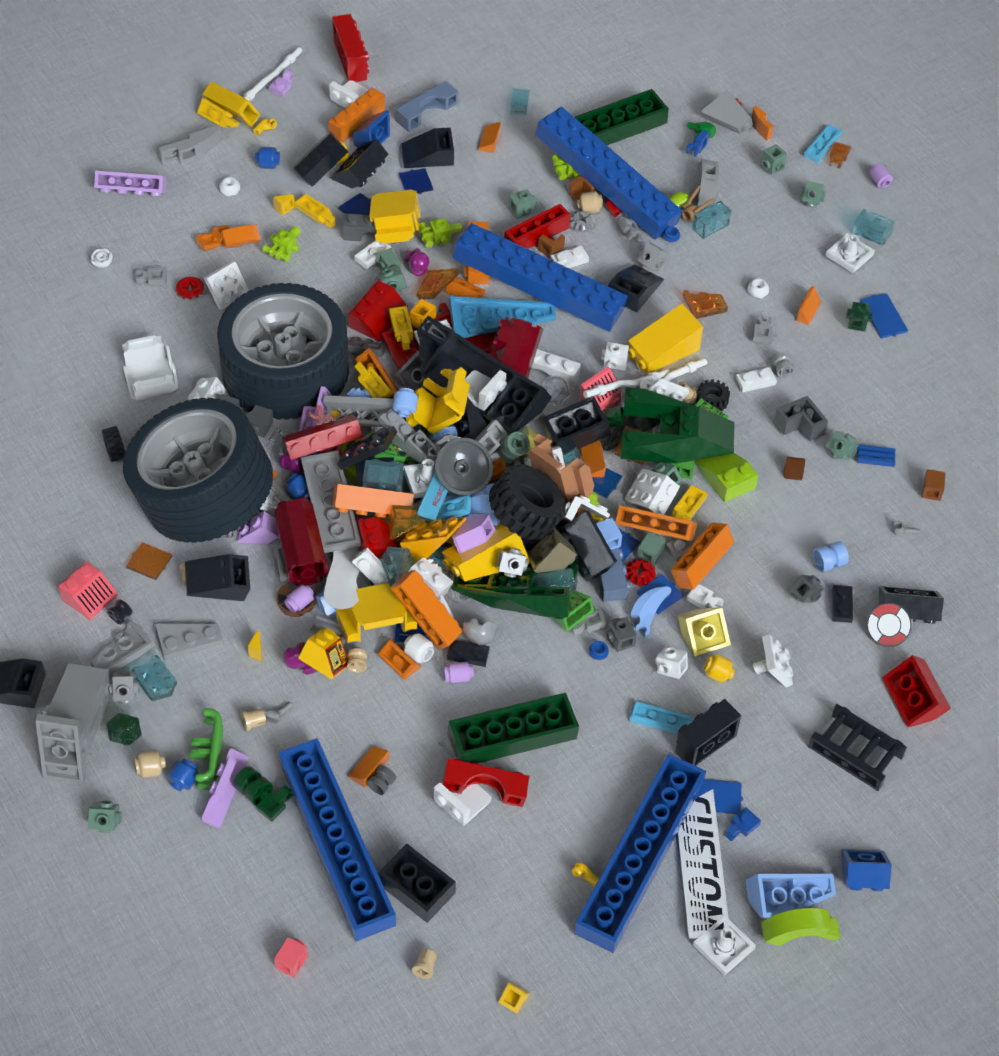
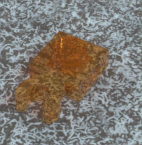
M835 142L830 153L829 166H832V163H838V168H841L842 161L846 162L851 146Z

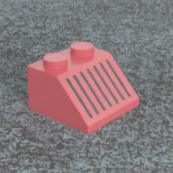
M608 366L581 384L580 401L587 399L583 396L584 391L593 389L594 386L599 384L606 385L616 381ZM620 388L608 391L601 396H594L603 413L604 409L616 407L621 402L622 390Z
M87 561L58 586L61 599L89 620L118 595L102 572Z

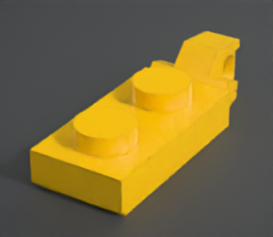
M202 97L197 110L198 114L220 125V127L228 128L230 126L238 128L240 122L232 118V113L211 100Z
M304 194L294 202L295 208L316 222L324 223L329 228H333L336 225L335 217L330 212V209L308 194Z
M407 306L389 308L395 339L397 342L401 341L403 350H410V340H413V329Z
M360 361L354 366L360 373L358 376L359 382L373 398L388 399L393 394L392 390L372 367L366 368Z
M691 485L674 507L671 517L690 521L707 499L708 493Z

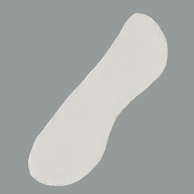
M358 547L334 551L333 561L324 590L325 602L332 608L347 609L353 607L359 600L356 589H358L356 578L360 570L352 563L353 558L361 552V550L357 551Z

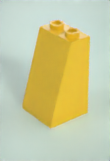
M680 304L628 340V357L633 359L638 368L643 370L646 375L658 371L699 351L703 326L683 304Z
M499 521L498 525H494L495 531L487 542L463 553H458L455 545L442 551L444 556L443 563L447 570L451 569L456 577L459 576L464 581L500 572L496 568L500 549L522 550L521 553L528 559V564L530 560L521 537L517 533L510 532L508 527H504L501 524V521Z

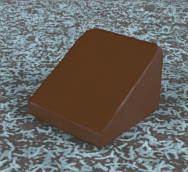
M787 457L784 467V478L801 481L803 479L805 459Z

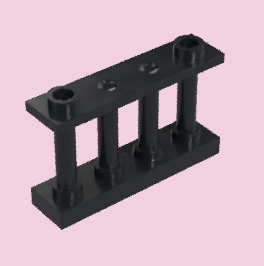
M836 704L832 713V717L835 718L823 735L816 731L813 733L808 748L876 791H879L886 777L883 771L894 756L901 760L903 759L907 746L853 714L848 708ZM843 723L851 728L852 731L843 743L838 746L829 739ZM860 734L870 741L859 756L856 757L847 750ZM878 745L888 752L876 768H873L865 763V760Z

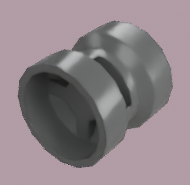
M380 766L376 770V775L372 776L367 784L375 793L384 795L388 790V785L393 784L396 780V775L389 768Z

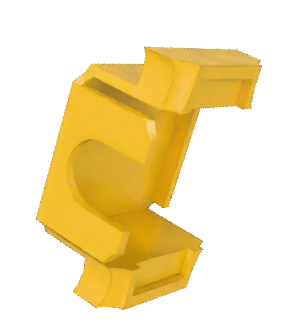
M403 190L377 193L372 196L369 217L371 222L374 221L376 241L386 244L409 241L414 237V223L418 231L420 228L418 218L421 216L417 191Z
M462 367L454 371L451 369L441 370L440 373L449 379L447 388L437 385L430 378L425 379L423 386L438 397L435 398L422 387L414 392L418 396L417 410L415 413L409 414V417H406V422L412 428L420 424L430 433L434 434L459 421L465 412L470 384L465 381L467 371Z
M384 583L356 589L358 602L353 607L347 609H336L337 621L347 643L360 641V625L363 626L364 630L400 623L403 632L417 629L416 620L390 589L393 585Z

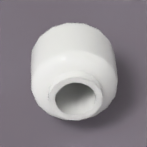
M419 633L409 636L404 642V652L417 663L429 661L434 654L433 643Z

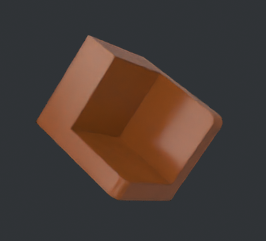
M583 176L569 181L568 194L576 203L582 193L594 191V187Z
M561 234L557 239H554L553 237L548 238L542 235L538 241V251L550 258V255L556 254L564 248L565 236Z
M927 469L923 480L922 498L941 501L945 486V472Z

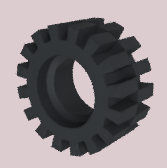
M711 379V382L705 380V383L702 382L698 386L696 404L702 398L721 412L724 411L729 403V387H725L724 382L720 384V380H717V382H714V379ZM715 394L720 398L712 399L706 395Z
M113 426L103 429L102 436L110 461L114 462L124 459L125 449L118 427Z

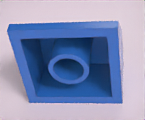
M388 110L374 115L354 132L355 147L362 146L375 139L382 144L390 136V114Z
M842 849L843 881L846 887L856 891L862 890V888H870L873 891L890 889L892 864L884 851Z

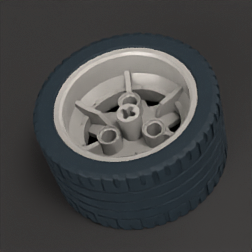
M273 283L256 287L254 290L251 289L247 293H243L225 309L217 328L222 378L230 397L239 399L240 407L251 412L255 405L273 410V418H276V420L298 419V417L302 418L304 406H317L321 386H325L331 396H339L342 393L349 376L347 323L342 310L328 295L322 294L321 291L315 290L312 287L309 288L306 285Z
M217 398L186 400L183 403L179 402L174 406L168 407L166 410L160 411L161 413L154 415L152 419H149L146 424L140 427V430L135 433L125 451L123 474L127 485L151 524L163 536L185 543L217 539L222 537V535H227L229 532L237 530L239 526H243L265 503L266 497L270 493L269 490L272 487L271 483H273V468L248 417L238 406Z

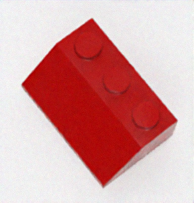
M377 280L349 312V328L376 341H380L382 339L381 333L392 328L389 308L407 306L408 309V305L392 286Z
M912 655L882 677L907 727L936 720L951 709L925 659Z

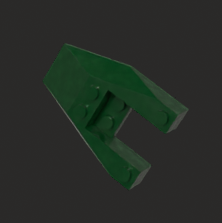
M626 387L623 415L660 418L659 433L623 430L620 459L677 464L734 453L735 422L700 407L644 388Z
M574 561L563 570L536 573L531 563H529L522 576L516 575V577L505 576V572H498L464 581L459 576H455L451 585L452 590L492 608L563 619L568 618L571 609L569 588L576 590L578 583L577 561Z

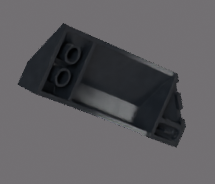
M427 316L418 328L420 360L422 361L421 372L425 379L430 378L437 385L447 388L449 379L440 373L443 369L454 371L462 367L467 371L466 377L476 370L491 379L500 370L506 373L507 385L485 411L478 407L476 409L482 417L490 422L497 420L508 433L511 434L521 430L542 413L552 399V396L544 387L501 363L457 334L454 330L430 316Z

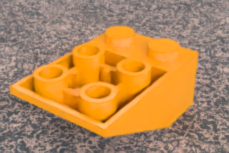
M451 517L448 520L436 519V521L426 523V521H421L417 523L415 528L407 533L406 537L400 542L408 562H418L423 557L427 559L466 521V517Z

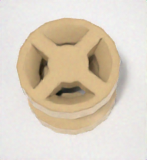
M360 648L349 650L347 669L355 673L365 671L367 669L365 661L367 659V652Z

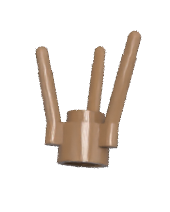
M697 186L686 204L682 206L683 211L681 215L685 221L690 223L709 214L710 210L698 213L715 201V198H712L699 207L690 205L700 186Z

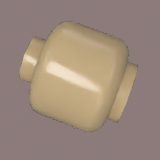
M596 191L582 193L580 199L577 200L579 210L589 211L590 214L599 213L600 209L603 208L602 196Z
M157 750L139 752L137 758H134L136 775L140 774L143 779L158 777L162 773V768H166L164 755L160 756Z

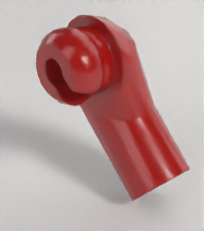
M608 199L606 208L614 217H617L621 211Z

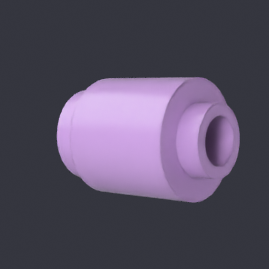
M877 163L870 168V176L879 188H886L891 184L893 177L884 165Z
M301 584L287 596L284 603L292 613L299 612L314 600V592L308 585L304 586Z
M468 662L451 663L449 666H444L446 682H451V684L470 682V678L474 677L473 665H469Z

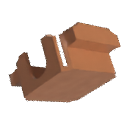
M540 434L533 438L535 447L528 452L532 468L540 470L542 474H546L552 482L557 484L558 490H561L562 497L565 499V504L578 494L586 498L592 495L594 483L590 466L581 459L576 458L560 470L563 465L554 459L550 445L552 440Z

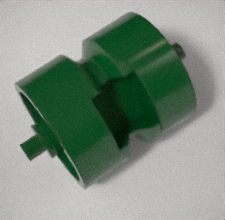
M251 766L242 769L233 782L234 788L242 795H245L255 806L262 799H268L269 796L267 794L273 792V784L265 777H262Z

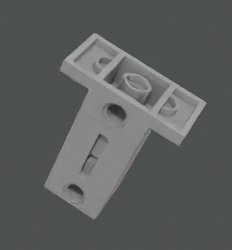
M68 663L46 715L38 714L35 720L43 778L84 784L86 779L84 763L111 699L108 669Z

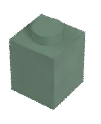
M648 532L638 548L637 559L641 560L644 558L646 562L651 561L652 566H655L664 552L666 539Z

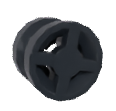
M119 599L114 607H110L107 610V613L114 622L121 625L126 617L132 615L133 611L126 602Z

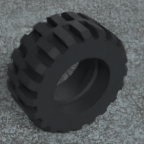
M514 465L506 469L491 487L489 494L491 510H494V515L497 519L499 518L501 524L504 527H508L510 532L517 533L518 536L522 538L527 537V539L531 540L546 537L562 520L566 510L565 499L562 497L561 490H558L557 484L552 482L549 476L528 465L525 467L524 465Z

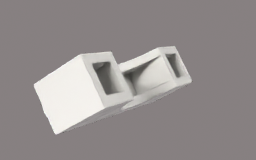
M537 349L532 368L549 374L556 385L573 390L580 378L581 363Z

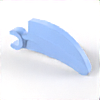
M664 586L651 589L638 598L630 614L631 617L639 621L635 628L636 634L638 630L643 629L645 631L644 638L648 637L654 614L663 600L670 595V587Z

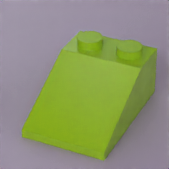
M736 453L695 460L694 462L723 502L756 489L759 475L747 460Z

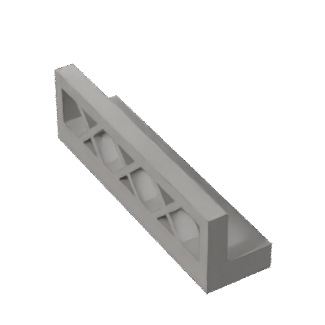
M325 395L323 403L327 407L324 422L328 423L347 417L352 412H357L358 416L356 418L360 426L383 427L378 422L379 416L392 409L393 399ZM332 411H339L341 413L336 419L331 418ZM369 413H374L376 415V417H374L371 420L364 419V417L367 416Z

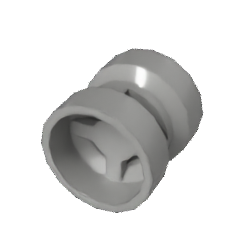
M782 352L773 357V364L779 377H789L794 373L795 369L788 353Z

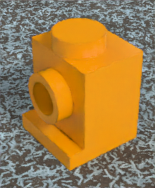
M420 299L409 312L411 325L414 328H419L427 316L436 319V306L423 299Z

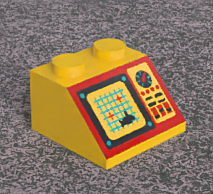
M325 627L307 640L298 658L331 680L347 668L348 662L341 637L336 635L333 630Z

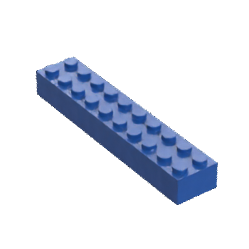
M562 106L538 122L535 136L655 240L663 235L667 227H674L678 224L683 210Z
M473 223L468 226L455 244L453 259L608 332L612 330L624 311L628 298L627 295Z
M318 738L278 752L282 771L355 942L395 927L396 914Z
M668 753L577 919L575 935L612 953L615 952L701 790L706 770Z

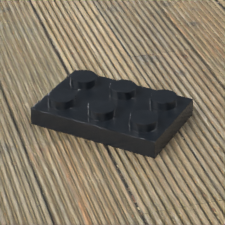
M394 426L389 428L383 427L376 434H367L357 442L354 440L348 443L337 463L340 470L386 451L397 434L396 428Z

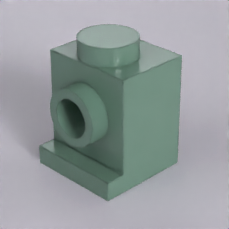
M392 248L375 253L376 266L381 271L388 267L400 266V260Z

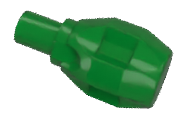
M689 122L687 128L694 130L698 135L703 129L709 131L708 138H712L716 134V127L709 122Z

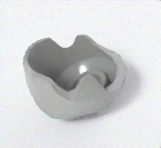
M473 618L469 622H464L462 629L468 640L477 645H486L494 638L497 624L491 621H485L481 624L476 618Z

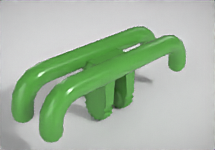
M205 708L203 715L209 716L204 719L205 724L213 725L212 738L191 739V746L205 749H193L190 751L189 756L193 759L209 760L208 771L196 774L195 780L198 781L197 788L199 790L209 789L213 781L217 780L218 775H216V772L220 765L223 740L222 717L218 711L211 708Z

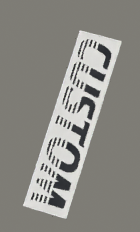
M713 789L695 799L678 831L689 939L699 938L724 915L728 918ZM729 919L721 923L705 938L719 937L723 928H729Z

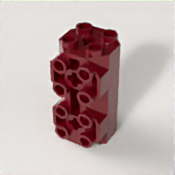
M506 317L505 320L501 319L499 322V334L493 341V347L496 348V352L494 355L490 354V356L528 378L544 329L538 325L533 327V323Z
M304 497L296 500L281 501L274 512L287 578L289 582L296 586L301 584L304 586L317 584L323 580V576L325 578L328 575V565L313 504Z

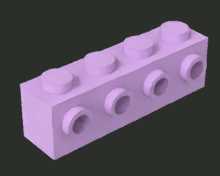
M95 171L94 188H100V192H111V189H116L117 193L127 194V190L134 191V194L137 195L151 192V196H161V193H166L167 176Z

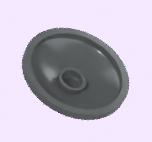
M457 438L449 441L441 448L436 458L435 471L439 482L445 489L457 495L467 496L481 491L488 484L493 472V462L490 453L481 443L470 438ZM459 466H464L465 471L461 472Z

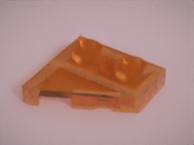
M457 268L428 271L416 296L419 300L434 299L459 275V271Z
M683 290V297L696 319L728 311V306L721 294L699 292L698 295L689 293V290Z

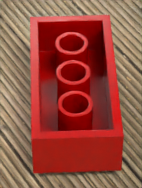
M351 14L333 16V42L347 80L354 82L366 81L367 73L370 72L367 63L369 55L368 51H365L364 41H361L360 30H357L356 20H353Z

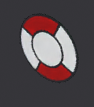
M883 603L875 607L869 614L867 630L872 640L884 647H894L902 644L908 638L911 631V619L908 612L902 606L895 603Z

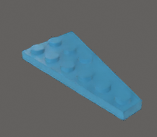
M450 296L449 299L452 329L463 338L499 331L498 325L500 320H505L506 317L521 319L533 324L554 321L556 317L555 306L547 302Z

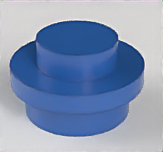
M667 227L663 232V238L668 242H676L680 239V232L676 227Z
M595 641L589 647V655L595 660H603L609 654V648L603 641Z

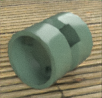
M514 432L500 441L497 452L503 460L513 461L529 451L530 441L524 433Z

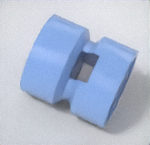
M841 541L831 543L828 547L821 546L813 550V560L820 572L829 571L833 567L838 568L848 564V552Z

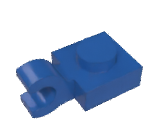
M703 129L699 135L697 134L693 144L687 145L686 153L694 151V157L701 153L708 144L709 131Z
M745 807L732 818V825L727 829L728 833L725 836L730 841H733L740 833L746 837L760 825L761 820Z

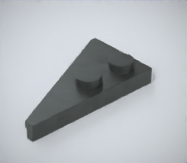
M623 416V425L616 426L604 444V450L608 452L621 445L623 430L645 432L659 424L660 418Z

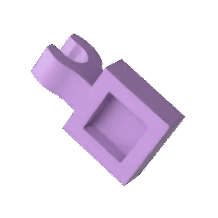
M286 69L282 78L277 77L269 86V91L283 97L292 87L291 82L294 80V77L291 75L293 71Z

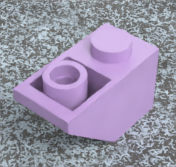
M265 511L254 516L248 522L246 521L237 530V542L268 544L278 538L275 517Z
M469 514L466 521L452 537L458 553H463L488 541L495 531L490 514Z

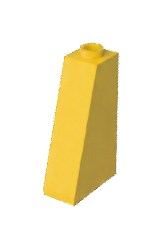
M212 81L202 94L205 98L233 114V117L251 128L261 115L249 100Z

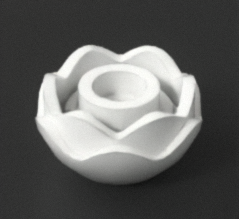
M227 177L221 181L219 188L225 196L236 195L240 191V183L235 178Z
M96 249L91 254V262L98 268H105L112 262V253L107 249Z
M754 279L748 284V293L752 297L763 298L769 293L768 283L763 279Z

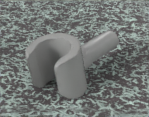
M901 521L894 522V534L896 536H901L904 533L920 534L919 529L904 527V523Z
M289 702L279 709L278 712L270 709L267 713V721L278 724L281 716L293 706L292 703Z

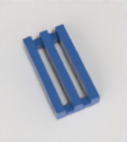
M859 445L857 448V463L894 467L896 449Z

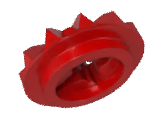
M185 277L176 284L177 294L182 296L183 299L189 298L191 300L192 297L198 298L199 295L203 294L204 283L197 277ZM189 285H191L192 291H188Z
M635 558L632 562H628L625 577L632 584L639 586L647 585L655 578V566H652L651 561L646 562L644 558L641 560ZM641 567L643 571L642 574L638 576V570Z

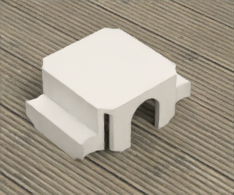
M147 336L129 340L122 344L126 367L123 366V371L131 399L142 400L174 393L178 389L177 375L174 363L171 360L170 349L168 345L164 346L161 336Z

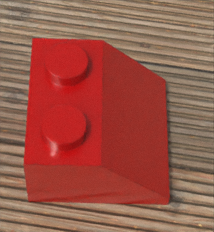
M378 517L358 519L357 528L361 540V552L368 548L381 562L403 559L400 546L396 543L391 529L392 525Z

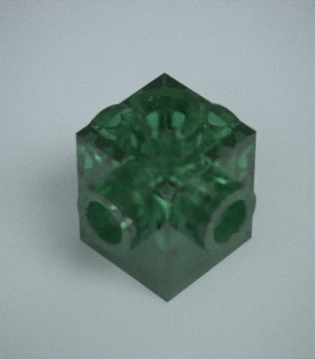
M852 303V307L847 309L846 319H849L848 329L865 332L867 322L871 323L873 312H869L870 304Z
M118 713L106 723L109 741L129 746L142 735L137 717Z

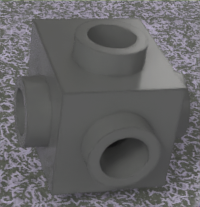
M801 575L796 579L790 591L795 594L796 599L800 602L813 603L819 600L824 587L820 585L821 581L816 576Z
M627 616L621 619L616 618L608 623L606 637L609 643L612 642L617 652L635 646L636 629L634 624L629 622Z

